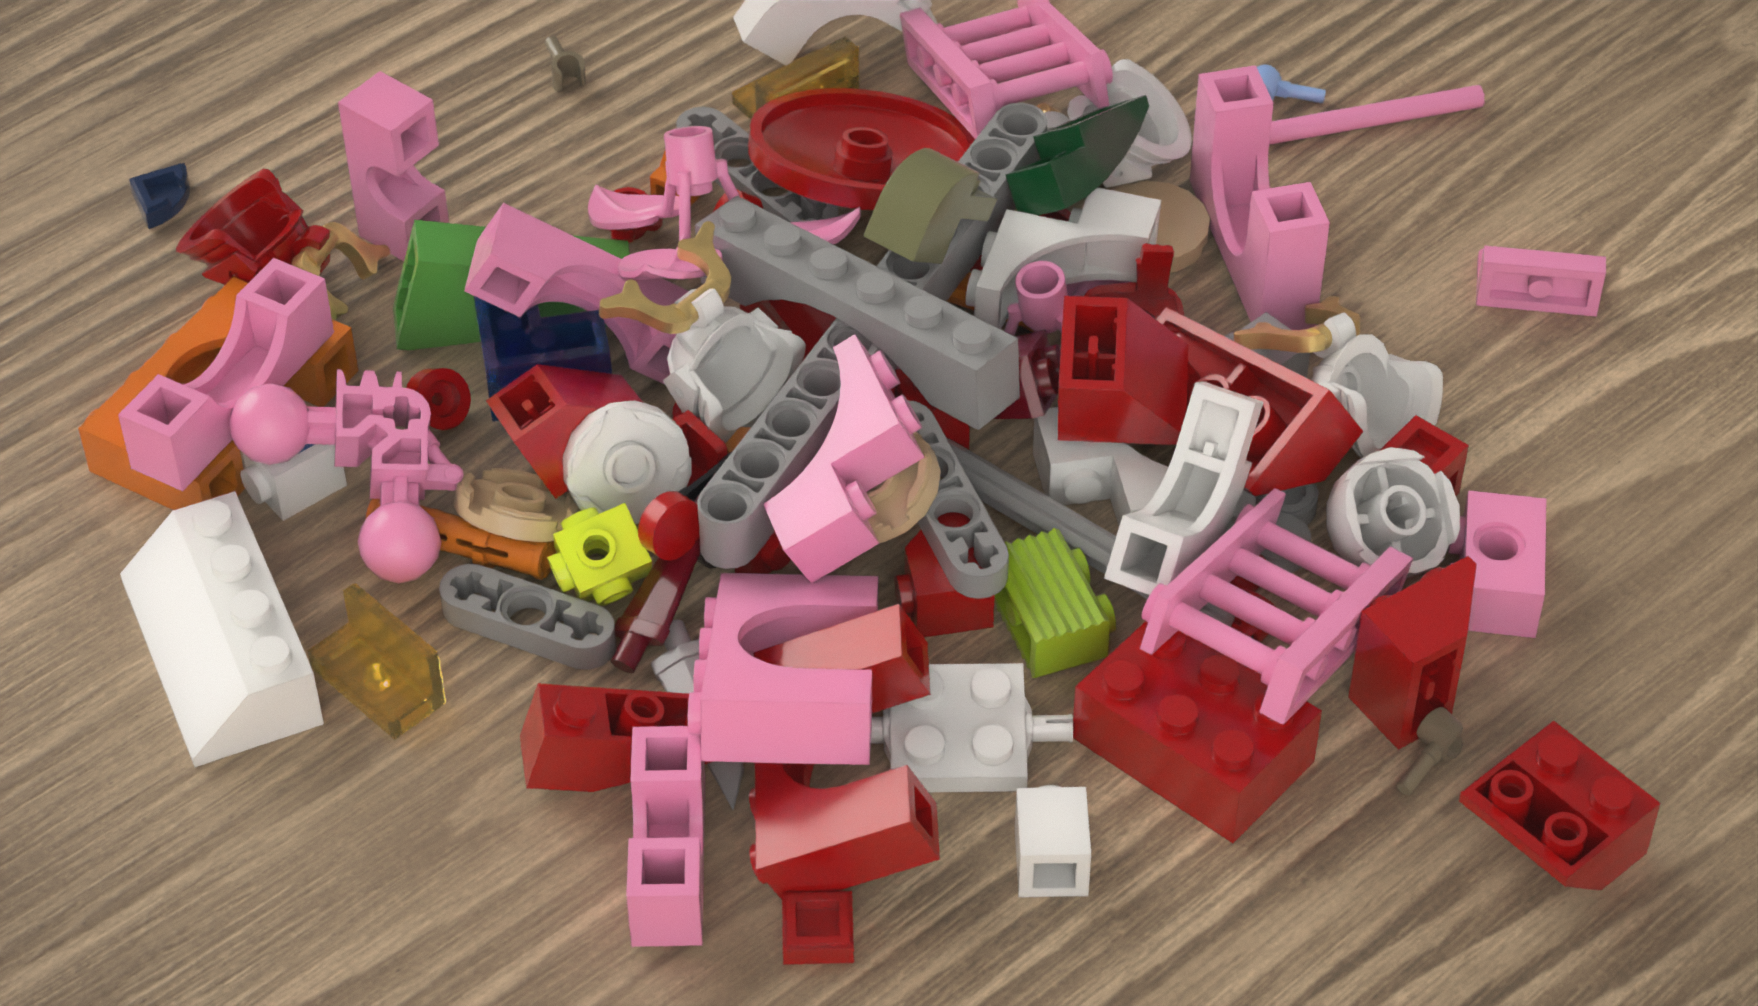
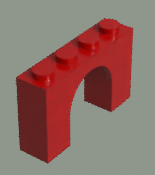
M900 604L754 652L755 658L783 667L872 670V714L931 695L928 642ZM753 762L755 765V788L749 791V803L755 818L756 843L750 846V862L757 879L762 884L768 883L781 900L782 892L840 891L940 860L937 803L908 765L838 787L811 788L810 779L814 764Z

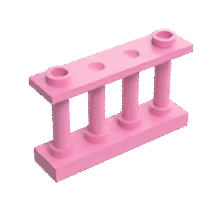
M1017 0L1018 8L943 28L941 23L936 24L921 8L899 13L908 65L975 139L995 113L1003 106L1072 87H1077L1096 107L1108 106L1109 100L1106 84L1112 83L1113 73L1105 50L1098 49L1050 4L1049 0Z
M1274 488L1256 506L1247 504L1240 512L1234 525L1167 586L1159 583L1153 589L1142 611V619L1147 621L1148 625L1140 649L1152 655L1177 631L1211 647L1262 674L1261 682L1268 685L1259 712L1284 725L1355 652L1362 610L1368 608L1376 598L1383 595L1391 596L1402 590L1413 558L1392 547H1389L1372 565L1364 562L1358 567L1276 525L1286 493ZM1267 549L1346 591L1342 592L1336 589L1331 594L1259 557V555ZM1238 575L1319 618L1314 620L1308 617L1302 621L1229 582ZM1209 602L1290 646L1285 648L1280 645L1274 650L1199 610Z

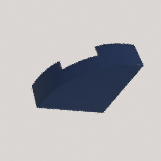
M185 163L176 164L129 179L132 195L148 229L157 227L173 218L181 211L189 198L190 183Z

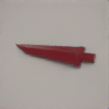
M699 538L694 546L678 559L663 560L658 558L623 615L618 617L615 623V635L622 640L611 659V663L618 669L627 673H634L648 646L664 645L670 633L669 628L700 555Z

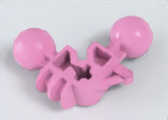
M337 369L335 407L307 406L305 401L291 388L273 383L254 386L237 400L229 420L231 437L237 448L251 461L267 465L288 462L302 451L306 444L335 445V467H358L371 456L369 499H380V507L372 512L362 524L358 537V546L366 567L378 578L398 584L414 581L427 572L437 560L441 547L439 530L434 519L419 506V500H424L425 490L455 491L457 483L463 479V470L460 466L451 464L439 449L440 442L429 429L431 418L429 403L423 395L415 390L402 387L401 371L396 372L392 387L379 386L377 376L373 370H365L360 386H352L346 384L343 371ZM400 426V427H405V429L401 430V429H396L395 427Z

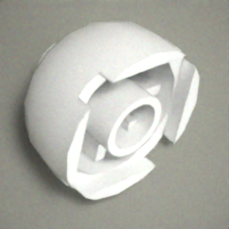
M1390 447L1370 453L1359 459L1334 483L1327 501V532L1333 548L1342 559L1359 567L1364 562L1372 565L1389 547H1392L1413 558L1406 578L1437 567L1445 559L1442 557L1446 554L1448 546L1456 542L1460 531V507L1449 479L1442 471L1434 474L1426 464L1419 461L1425 457L1414 450Z

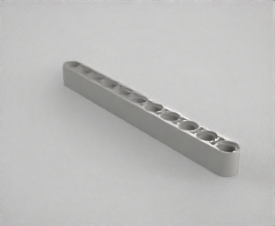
M1012 103L1003 106L995 113L960 158L959 163L979 172L978 178L981 181L978 190L997 198V202L989 221L960 219L942 264L913 262L889 250L877 267L947 301L981 256L988 231L998 232L1006 209L1013 211L1016 209L1005 174L1040 159L1033 136L1047 131L1046 114L1032 104ZM838 318L834 320L699 495L697 503L700 553L705 561L715 567L724 569L738 568L748 564L758 554L775 531L763 504L791 484L809 465L823 445L836 416L841 389L840 369L833 347L856 335L870 355L881 350L859 331ZM882 351L895 371L898 366Z

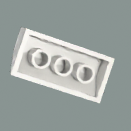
M234 491L173 510L120 575L194 767L323 725L314 672L236 492Z

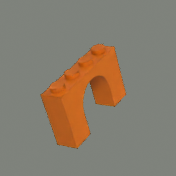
M233 277L214 296L209 297L201 309L176 333L171 334L163 346L145 364L132 372L124 384L105 403L88 415L85 422L78 429L90 472L172 510L234 491L237 496L243 492L245 487L240 472L244 470L240 450L232 440L184 491L131 469L118 414L158 374L184 385L195 380L211 365L229 333L234 316L236 295L248 284L247 282ZM333 319L334 333L284 385L291 388L304 401L318 407H324L336 395L337 369L343 371L346 384L359 371L352 328Z

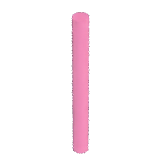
M1480 85L1276 120L1271 123L1269 145L1480 108L1484 106V92Z

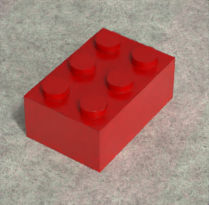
M1145 621L1075 686L1073 739L1226 840L1234 843L1315 762L1322 710L1306 701L1284 725L1259 712L1268 685L1261 682L1262 674L1180 631L1172 635L1151 655L1140 649L1148 622Z

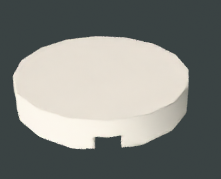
M636 400L609 403L588 414L571 433L563 454L564 482L574 502L581 510L595 507L600 514L626 503L634 523L638 524L643 511L653 499L668 491L678 492L687 487L692 474L687 440L677 423L656 406Z

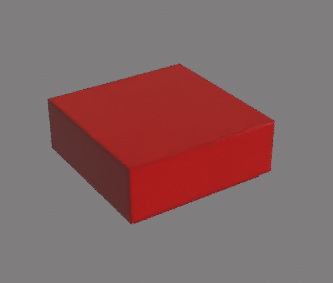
M852 891L782 892L783 965L854 963Z

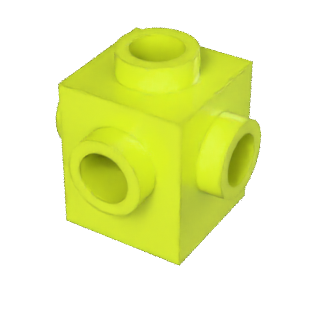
M626 503L600 514L595 507L584 509L564 519L560 523L563 530L553 534L554 547L557 553L547 557L562 593L574 589L577 598L587 602L595 599L599 606L611 604L629 595L633 591L631 583L646 577L652 569V560L647 549L639 541L638 529ZM596 553L606 556L601 560H591L588 558Z

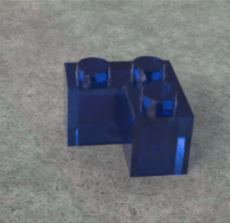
M473 296L488 399L536 364L612 374L610 349L604 319L599 316V310L540 318L537 304L528 309L521 317H518ZM490 408L492 422L499 421Z

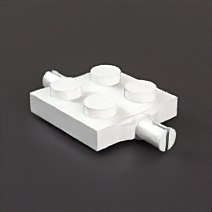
M1023 663L929 664L931 695L883 710V717H872L871 743H884V751L890 761L891 770L908 765L928 792L1016 791V788H1027V759L1032 750V742L1069 741V743H1073L1072 714L1032 715V709L1024 694Z

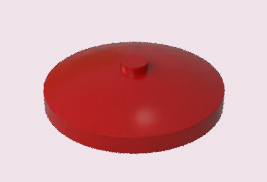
M824 88L787 94L773 99L760 107L751 119L748 154L754 166L764 176L793 193L831 205L857 209L860 206L861 210H874L887 181L897 167L912 153L923 148H931L958 162L975 138L955 116L919 100L874 90Z

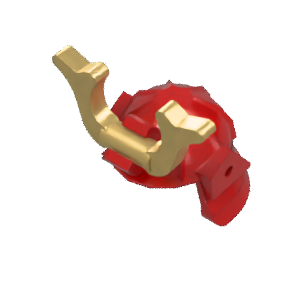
M265 168L245 179L216 202L193 224L176 247V252L190 256V260L205 263L208 266L202 273L205 278L226 285L233 277L249 283L273 258L320 276L330 262L329 253L333 248L340 250L353 264L359 278L365 280L377 272V262L390 255V249L387 245L367 243L339 223L330 222L323 226L312 225L308 227L302 217L303 210L285 192H282L278 178ZM327 290L331 317L336 321L337 318L348 312V307Z

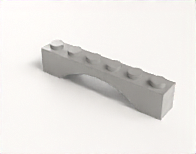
M735 196L695 224L696 235L704 222L710 221L715 225L713 245L715 249L721 251L723 262L731 275L730 293L728 296L730 299L744 306L762 300L783 299L807 304L833 315L859 331L886 353L911 379L930 405L977 430H980L1020 398L1018 338L739 196ZM707 276L700 277L702 284L705 283Z

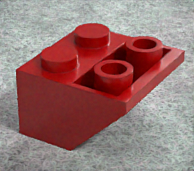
M1064 296L1058 388V440L1177 445L1187 412L1188 344L1128 298Z
M536 364L486 400L515 445L555 499L565 492H569L563 478V454L571 433L584 418L609 403L634 400L643 403L622 375Z
M1469 556L1445 568L1438 567L1430 570L1418 582L1391 596L1383 595L1376 598L1368 608L1361 612L1348 698L1397 750L1420 739L1417 736V729L1422 720L1431 711L1438 707H1444L1451 714L1453 712L1468 635L1477 564Z
M1552 721L1464 789L1459 797L1460 803L1565 887L1600 891L1647 854L1661 804L1555 721Z

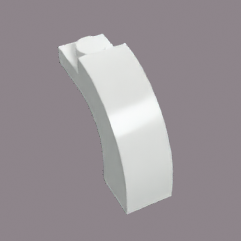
M745 0L733 17L744 43L788 67L814 32L826 23L843 16H871L902 31L899 13L921 8L938 24L930 10L932 6L930 0Z
M1204 381L1195 383L1167 472L1156 493L1143 509L1122 516L1104 579L1150 595L1159 583L1167 586L1225 533L1241 497L1252 462L1247 461L1246 458L1263 405L1262 401Z

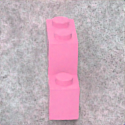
M856 335L833 347L840 369L841 389L836 416L823 445L809 465L791 484L763 504L784 552L811 584L879 544L868 521L877 512L866 492L924 458L913 433L922 428V425L905 396L901 394L895 398L891 391L893 387L900 384L895 371L881 350L870 355Z

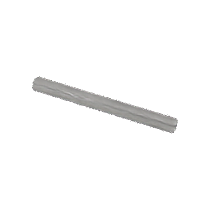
M947 439L981 501L1036 534H1039L1041 531L1049 533L1053 528L1060 530L1070 550L1080 548L1090 566L1104 574L1106 573L1116 539L1114 534L955 441ZM941 471L940 476L944 478L946 475ZM1131 589L1132 591L1136 592L1137 594L1141 595L1142 597L1148 599L1149 595H1147V594H1145V593H1142V592H1139V591H1137V590ZM1209 602L1199 610L1230 627L1235 619V616Z

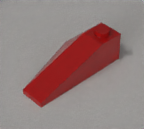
M1168 307L1156 319L1188 344L1187 408L1195 383L1203 381L1263 402L1246 458L1247 461L1252 462L1243 490L1256 497L1269 494L1274 488L1282 491L1325 481L1364 432L1334 394L1320 384Z

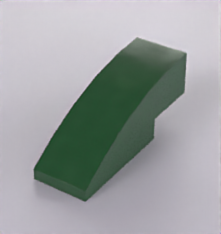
M1143 95L1098 108L1033 136L1040 159L1005 174L1017 211L1039 216L1066 209L1092 193L1111 175L1123 160L1138 135L1150 106L1147 96Z

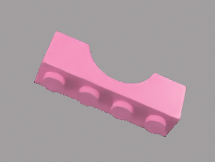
M503 203L476 242L464 291L518 317H521L531 307L544 302H563L580 307L595 315L613 331L625 350L630 369L664 384L662 380L670 375L667 357L672 340L676 334L658 331L630 318L615 317L603 319L599 316L600 300L622 293L625 282L631 279L619 275L618 263L621 258ZM663 278L632 279L637 281L642 293L658 305H671L689 292Z
M273 258L236 295L234 316L229 333L211 365L195 380L184 385L158 374L118 414L131 469L184 491L232 440L229 420L237 400L254 386L271 383L284 386L334 333L325 279Z

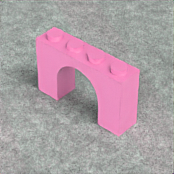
M1256 65L1199 74L1190 183L1196 197L1205 205L1210 217L1209 227L1250 322L1267 312L1291 330H1304L1315 327L1317 324L1305 323V305L1320 302L1330 224L1311 182L1270 188L1268 152L1274 103Z
M721 573L717 597H706L704 628L700 629L699 660L696 659L694 664V692H690L688 701V733L701 734V761L870 764L872 670L783 667L755 658L754 652L878 611L879 576L825 575L811 584L805 575Z

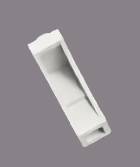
M1097 187L1087 196L1083 209H1072L1069 222L1006 209L998 232L988 231L981 256L983 270L973 269L970 275L966 292V305L975 307V317L1001 329L1009 317L1008 306L1018 303L1015 284L1018 272L1027 264L1036 261H1049L1058 265L1064 272L1066 285L1093 280L1137 282L1136 259L1140 257L1142 245L1145 243L1152 245L1157 243L1161 200Z
M1058 407L1049 408L1045 416L1034 418L1033 455L1045 495L1062 505L1084 504L1091 501L1110 499L1118 525L1120 526L1123 515L1140 511L1147 505L1167 472V466L1140 454L1126 443L1058 440ZM1244 490L1242 491L1225 533L1234 525L1240 512L1247 504L1255 506V496Z

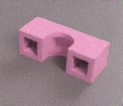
M379 71L338 102L359 236L374 245H387L390 249V254L404 261L414 220L449 223L445 190L424 178L414 166V164L439 146L433 100Z
M688 726L633 727L631 757L633 838L628 840L626 895L631 947L703 945L705 763L701 761V734H689Z

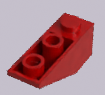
M538 683L520 733L526 788L595 792L631 783L633 727L688 726L689 693ZM704 761L705 764L712 763L711 761Z

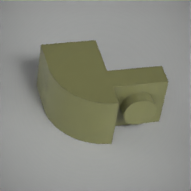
M923 148L908 156L891 175L879 196L863 236L913 262L942 264L960 219L989 221L997 198L978 190L981 181L978 178L979 172L931 148Z

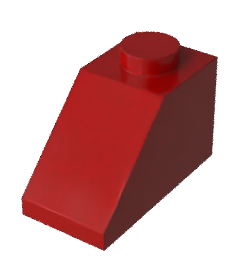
M957 512L945 513L937 518L938 522L942 525L953 528L962 527L971 521L968 516ZM920 530L905 546L904 574L895 575L894 577L897 604L901 605L906 614H911L912 622L924 638L994 628L995 595L977 599L966 597L957 592L950 584L925 535ZM974 547L968 549V563L975 562L980 569H984L978 564L974 556Z

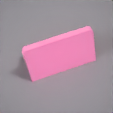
M1484 246V249L1479 250L1477 259L1476 305L1597 317L1606 275V257Z

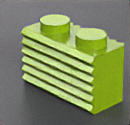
M1053 528L1049 533L1041 531L1036 537L1029 534L1024 540L1017 538L1012 544L1005 541L1004 543L1009 553L1008 578L1005 587L995 594L994 603H996L997 611L1001 613L1002 621L1006 623L1007 631L1011 633L1012 640H1015L1022 659H1025L1032 678L1106 658L1109 649V635L1116 630L1115 613L1109 598L1105 594L1095 596L1090 586V569L1083 551L1080 548L1070 550L1062 533L1056 528Z

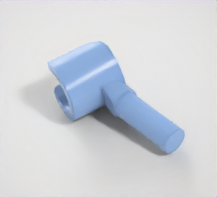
M1263 64L1257 67L1272 101L1275 96L1323 104L1326 90L1292 84L1289 81L1281 80L1280 73L1270 65Z

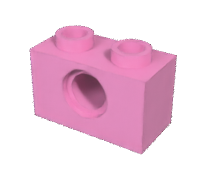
M1468 491L1464 516H1460L1459 534L1456 542L1448 546V554L1459 555V560L1469 556L1477 564L1468 631L1536 638L1545 597L1546 498Z

